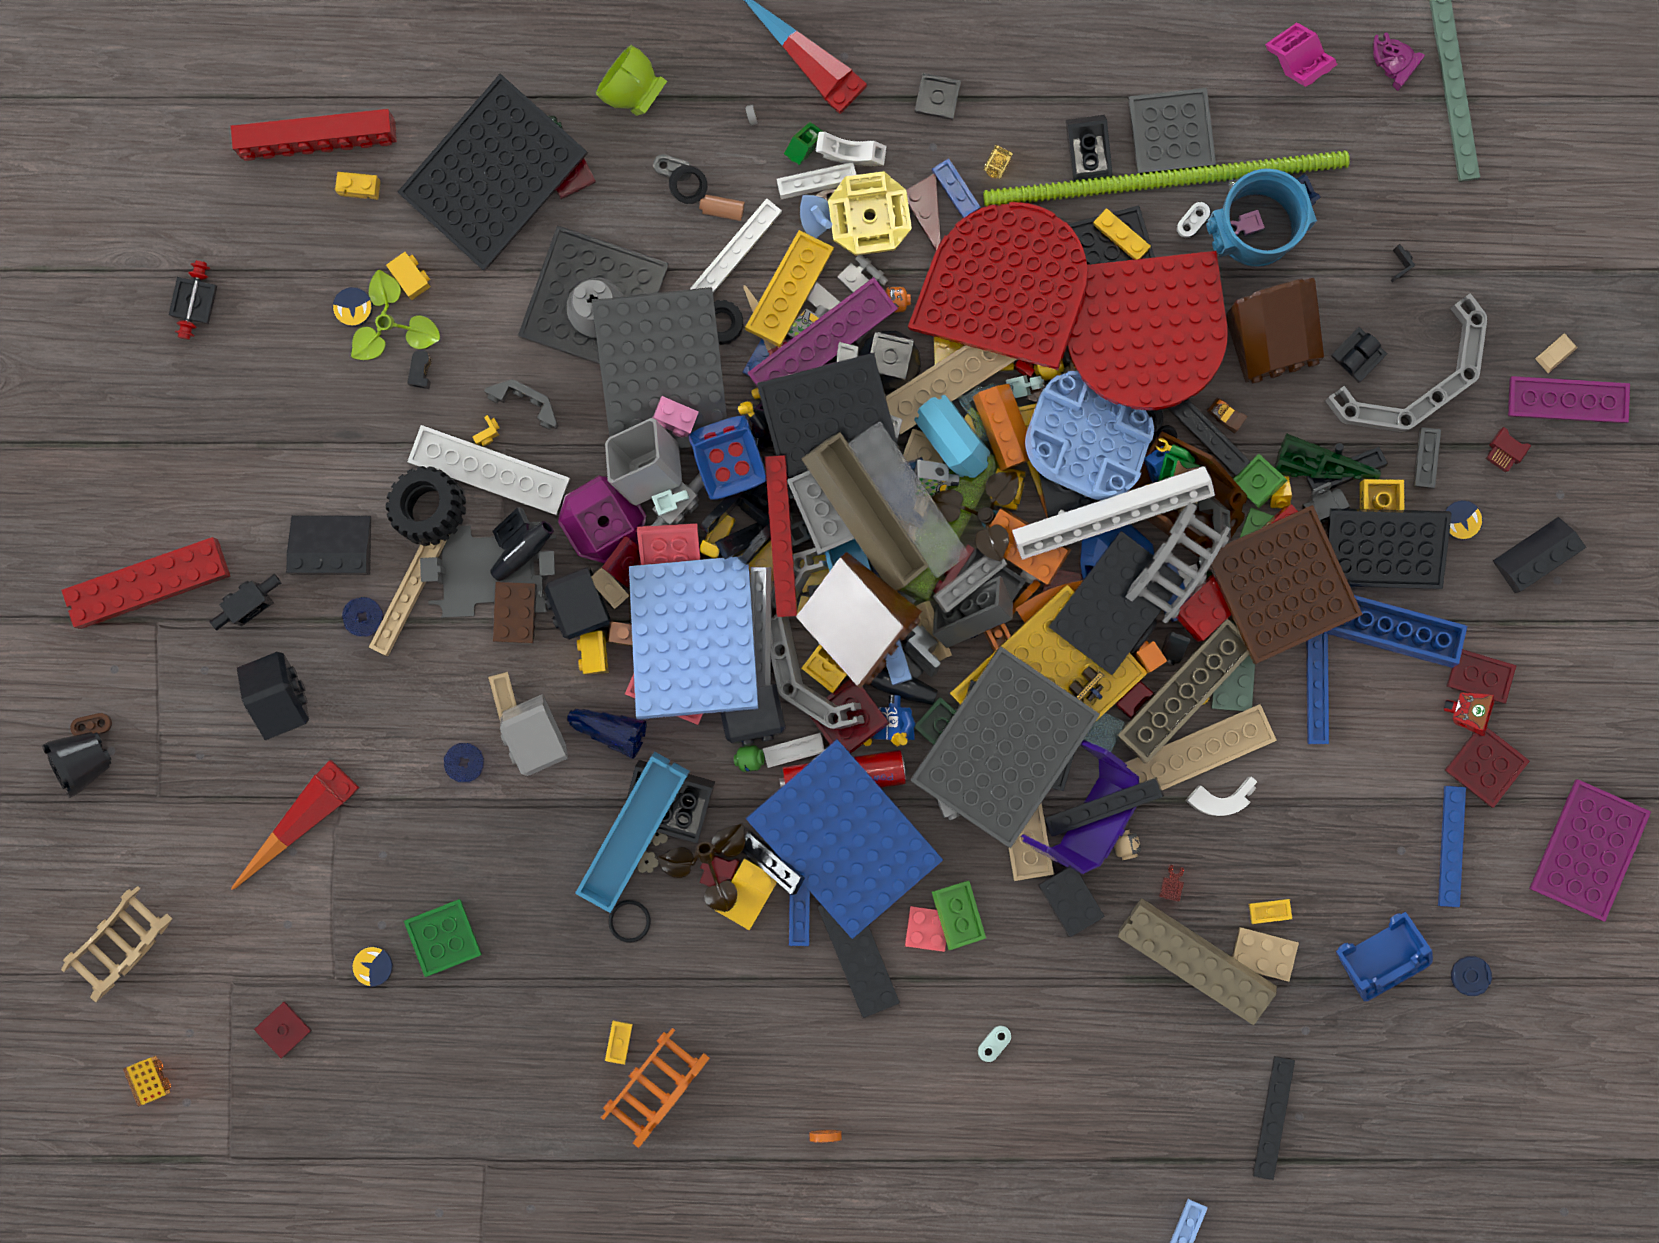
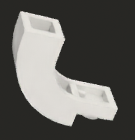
M819 132L816 152L823 154V158L847 164L853 162L854 165L881 166L884 165L886 146L876 141H849L827 132Z
M1248 777L1231 796L1226 798L1215 797L1199 785L1185 801L1204 814L1214 816L1234 814L1250 803L1245 798V795L1249 797L1255 791L1256 787L1254 785L1257 781L1252 777Z

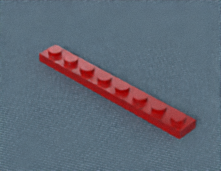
M786 455L765 457L777 617L797 616Z

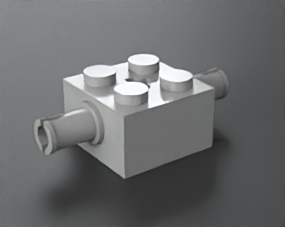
M700 472L689 485L681 482L680 486L671 489L673 495L684 490L689 495V499L676 503L678 509L659 516L656 507H653V511L658 519L651 526L682 524L685 521L684 516L688 512L692 513L698 507L699 499L697 493L704 486Z

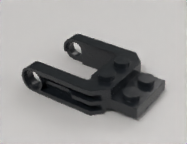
M767 481L751 489L725 497L700 525V529L709 534L736 506H739L742 511L758 524L765 527L751 541L750 546L743 555L738 557L745 565H748L771 541ZM793 498L789 499L790 505L793 502Z

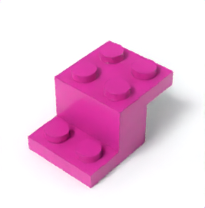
M1295 23L1265 44L1269 52L1278 56L1285 75L1305 87L1313 84L1316 79L1323 74H1327L1332 68L1337 66L1335 58L1324 52L1317 33L1299 23Z

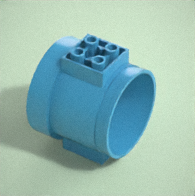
M1259 169L1244 175L1233 185L1224 201L1223 208L1212 212L1206 227L1208 233L1213 236V249L1218 252L1219 257L1229 255L1241 264L1260 267L1276 262L1285 253L1292 250L1317 220L1305 183L1301 184L1293 176L1280 170ZM1254 194L1268 196L1276 200L1283 206L1290 218L1291 237L1289 243L1274 250L1255 249L1245 244L1232 229L1230 222L1231 204L1241 197Z

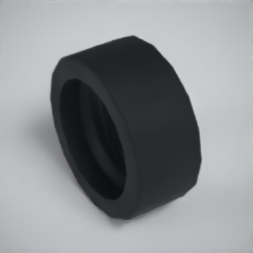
M683 165L676 168L671 174L669 189L678 201L685 204H694L705 196L708 189V181L704 173L698 168L691 165ZM685 173H692L699 180V189L694 195L684 196L678 191V179Z

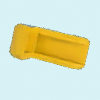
M727 515L711 533L707 534L705 540L701 543L700 553L713 559L719 558L721 552L715 542L730 534L735 524V518Z

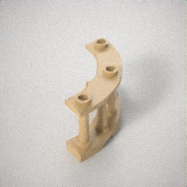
M138 886L132 891L130 889L121 896V903L108 920H103L97 926L98 931L75 953H69L63 960L65 962L61 969L63 972L72 966L93 986L92 989L94 991L90 998L95 1002L115 986L114 982L121 977L120 974L125 976L155 944L156 940L154 939L158 933L163 934L172 921L168 914L162 918L154 916L135 898L141 889ZM130 904L151 923L150 931H146L125 911ZM119 917L141 937V942L136 948H132L111 928ZM104 934L111 938L126 953L125 956L127 958L120 965L115 964L95 945ZM88 950L110 970V975L104 981L98 980L78 961Z

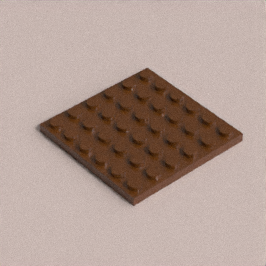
M1313 505L1226 544L1223 548H1220L1210 565L1211 571L1254 664L1363 615Z

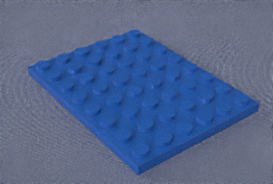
M838 739L746 818L777 855L805 877L803 884L852 939L943 861V858Z

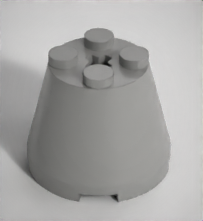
M592 278L579 283L572 290L567 301V315L571 324L578 332L591 338H596L592 297L595 299L623 297L622 292L615 284L601 278Z

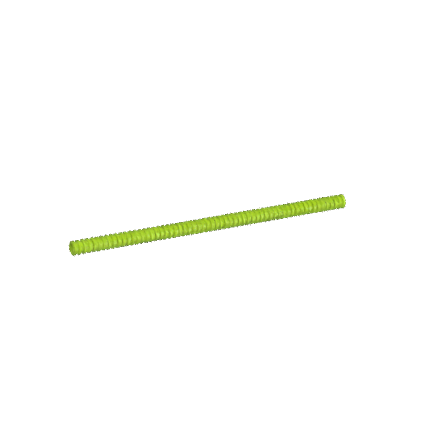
M1344 150L1343 153L1337 151V153L1331 152V154L1326 152L1325 155L1319 153V155L1313 154L1312 156L1307 154L1306 157L1304 155L1300 157L1295 156L1294 158L1289 156L1288 159L1286 157L1282 159L1276 158V160L1271 158L1270 161L1268 159H1264V161L1258 160V162L1253 160L1252 163L1246 161V163L1240 162V164L1234 162L1233 165L1231 163L1227 165L1222 164L1221 166L1216 164L1215 167L1210 165L1209 167L1203 166V168L1199 166L1197 169L1195 167H1191V169L1185 168V170L1180 168L1179 171L1173 169V171L1167 170V172H1164L1162 170L1161 173L1155 171V173L1149 172L1148 174L1144 172L1142 175L1140 173L1136 175L1130 174V176L1125 174L1124 177L1118 175V177L1112 176V178L1107 176L1106 179L1100 177V179L1094 178V180L1088 178V181L1082 179V181L1076 180L1075 182L1070 180L1069 183L1067 181L1063 183L1057 182V184L1052 182L1051 185L1045 183V185L1039 184V186H1036L1034 184L1033 187H1030V185H1027V187L1021 186V188L1015 186V189H1012V187H1009V189L1003 188L1002 190L997 188L996 191L993 189L990 191L984 190L983 198L986 207L993 204H1007L1009 202L1026 203L1028 201L1031 203L1033 200L1034 202H1038V200L1042 202L1044 199L1050 201V199L1056 200V198L1061 200L1062 197L1068 199L1070 196L1071 198H1074V196L1079 198L1081 195L1086 197L1088 194L1089 196L1093 194L1097 196L1099 193L1104 195L1106 192L1107 194H1111V192L1115 194L1117 191L1123 193V191L1129 192V190H1132L1134 192L1135 189L1141 191L1143 188L1144 190L1148 188L1152 190L1154 187L1159 189L1161 186L1162 188L1166 186L1170 188L1172 185L1177 187L1179 184L1180 186H1184V184L1188 186L1190 183L1196 185L1197 182L1199 184H1202V182L1206 184L1208 181L1214 183V181L1220 182L1221 180L1225 182L1227 179L1232 181L1234 178L1238 180L1244 175L1259 169H1276L1290 174L1294 172L1298 174L1300 171L1302 173L1306 171L1311 172L1312 170L1316 172L1318 169L1323 171L1325 168L1326 170H1330V168L1334 170L1336 167L1339 169L1343 166L1348 168L1350 159L1349 153Z

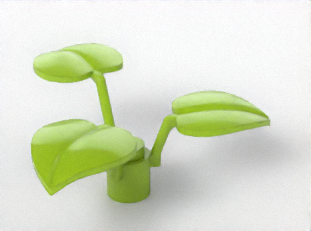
M382 270L376 271L369 285L371 302L376 306L385 304L384 310L375 321L378 332L376 333L371 327H362L356 331L352 340L351 357L354 359L369 360L380 356L386 346L384 339L379 337L381 331L391 330L393 327L408 330L406 340L410 346L416 349L427 348L440 340L437 326L425 316L412 317L409 326L395 323L393 317L386 314L389 303H394L399 299L401 287L395 278Z

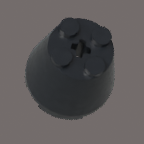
M97 732L65 737L42 744L43 751L48 755L49 764L61 787L67 790L68 798L79 794L110 767L111 757L107 750H102V740Z

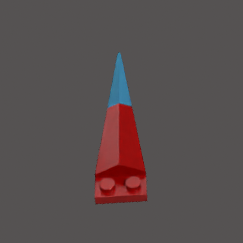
M744 0L791 56L825 101L839 114L867 87V84L841 61L754 0Z

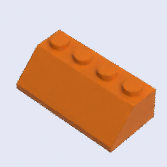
M1010 384L995 386L974 395V403L1000 470L1003 471L1030 461L1025 446L1027 428Z

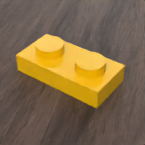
M1290 899L1249 904L1251 924L1292 919Z
M612 1021L605 1061L625 1065L633 1024Z

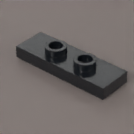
M754 523L719 539L715 544L726 560L745 551L750 546L751 541L764 527Z

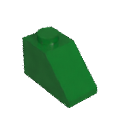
M809 122L793 136L784 154L792 162L800 165L816 148L819 132L824 131Z

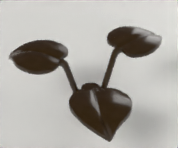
M999 472L990 476L986 482L985 489L986 493L993 497L990 508H981L979 512L961 505L963 495L953 489L943 490L935 494L929 501V507L939 520L947 523L959 518L961 514L960 509L978 516L979 520L986 525V530L977 532L975 538L977 548L988 558L1002 561L1009 544V534L1000 525L990 527L996 516V513L993 511L995 509L994 503L997 501L998 504L1005 506L1014 500L1019 486L1018 475L1016 472Z
M739 824L719 831L713 837L712 845L709 842L699 843L696 849L697 852L694 853L695 857H693L689 849L678 847L657 856L658 863L669 876L683 878L690 874L691 866L696 864L699 857L702 863L709 865L715 885L708 887L705 891V903L708 907L717 911H730L737 901V889L728 880L719 884L712 861L715 858L714 852L717 854L722 852L726 857H733L743 851L745 847L744 826Z

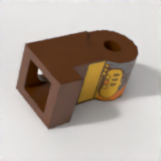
M1216 398L1207 410L1216 421L1234 434L1248 417L1219 398Z

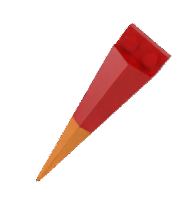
M329 760L314 775L239 876L231 890L236 889L302 835L343 805L360 787L332 760Z

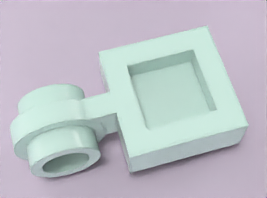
M1027 375L1008 379L1006 383L1010 384L1014 397L1018 398L1031 395L1030 386L1032 390L1043 388L1044 379L1041 376L1029 378L1030 382L1028 383Z

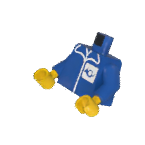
M889 695V706L879 707L890 724L872 737L880 740H891L897 747L900 744H907V740H915L914 727L916 723L912 716L911 708L900 707L901 696ZM870 738L864 745L870 746L872 739Z

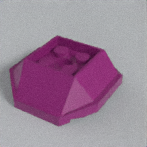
M601 475L566 494L558 517V523L577 555L604 564L624 536L639 545L637 527H643L646 520V514L641 505L631 504L608 482V477ZM600 516H607L608 522L600 525L598 518Z

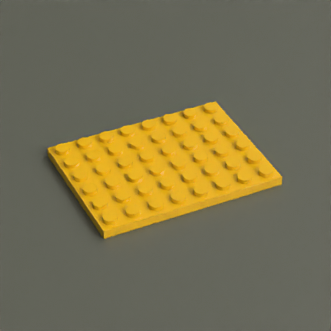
M1065 585L1008 638L1001 647L1071 695L1073 694L1068 687L1074 680H1077L1082 686L1088 682L1081 675L1088 666L1096 672L1100 671L1104 676L1093 688L1101 684L1104 688L1099 693L1103 698L1098 700L1095 697L1089 702L1086 699L1091 693L1089 691L1080 700L1100 714L1097 718L1098 720L1147 674V671L1129 653L1115 673L1111 675L1048 627L1074 593L1068 585ZM997 650L950 692L960 705L965 699L970 680L977 681Z

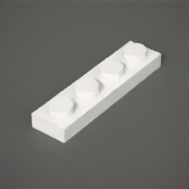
M851 162L778 178L777 184L780 197L785 199L836 188L845 176L856 175L854 164Z

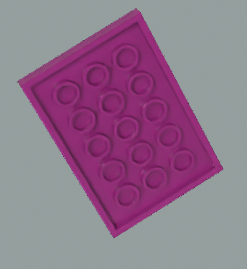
M1575 779L1529 889L1605 922L1651 811Z

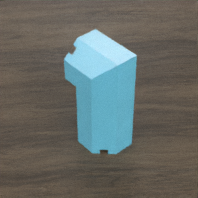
M942 395V399L930 398L918 409L919 417H915L914 421L954 473L958 474L959 477L968 476L975 478L987 468V457L990 455L989 449L975 434L946 395Z

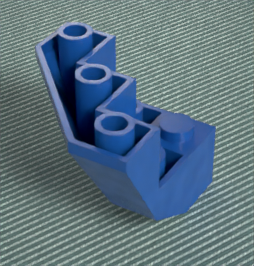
M1131 524L1083 539L1080 560L1083 580L1120 531L1152 555H1154L1153 544Z

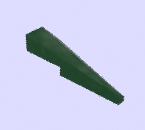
M1286 433L1274 467L1282 475H1290L1291 477L1310 476L1311 478L1339 479L1354 477L1355 479L1374 478L1378 480L1381 475V471L1288 433Z

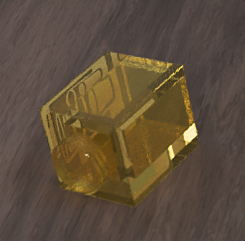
M995 145L984 166V170L987 171L986 174L992 178L998 177L1001 179L1012 159L1013 153Z

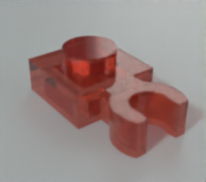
M1170 864L1168 867L1170 877H1163L1159 897L1179 902L1184 882L1178 880L1184 874V868L1180 867L1179 873L1175 874L1173 873L1174 865Z

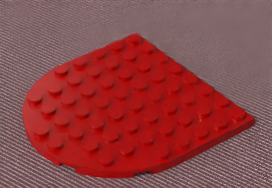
M1009 202V204L997 206L993 204L972 212L956 223V227L947 236L945 235L939 244L908 329L1058 370L1087 288V261L1079 238L1066 222L1055 216L1053 212L1033 204Z
M1217 251L1087 265V288L1067 346L1073 365L1088 387L1102 398L1116 405L1121 404L1132 407L1131 409L1135 410L1169 408L1181 404L1182 401L1192 396L1194 397L1211 382L1220 368L1227 345V321Z

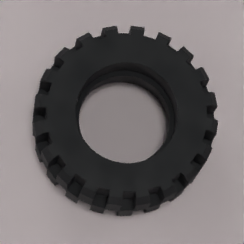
M419 466L417 470L412 468L407 471L408 474L400 475L398 477L399 481L392 484L391 488L393 489L387 495V499H389V502H386V510L389 511L387 518L391 522V526L403 537L417 545L429 546L430 543L437 545L440 544V540H448L451 533L455 534L458 531L456 529L458 524L462 525L464 520L462 515L466 514V508L463 506L466 504V498L463 496L462 488L444 471L437 470L431 466L427 468ZM438 491L440 500L435 513L426 520L414 521L413 508L418 498L427 492Z

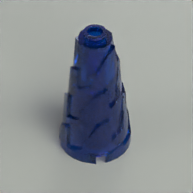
M575 708L574 711L571 710L569 712L567 722H569L573 729L590 736L591 739L605 744L608 748L631 759H634L639 753L643 744L641 738L642 736L645 737L647 722L645 720L624 715L617 716L606 712L599 713L587 709Z

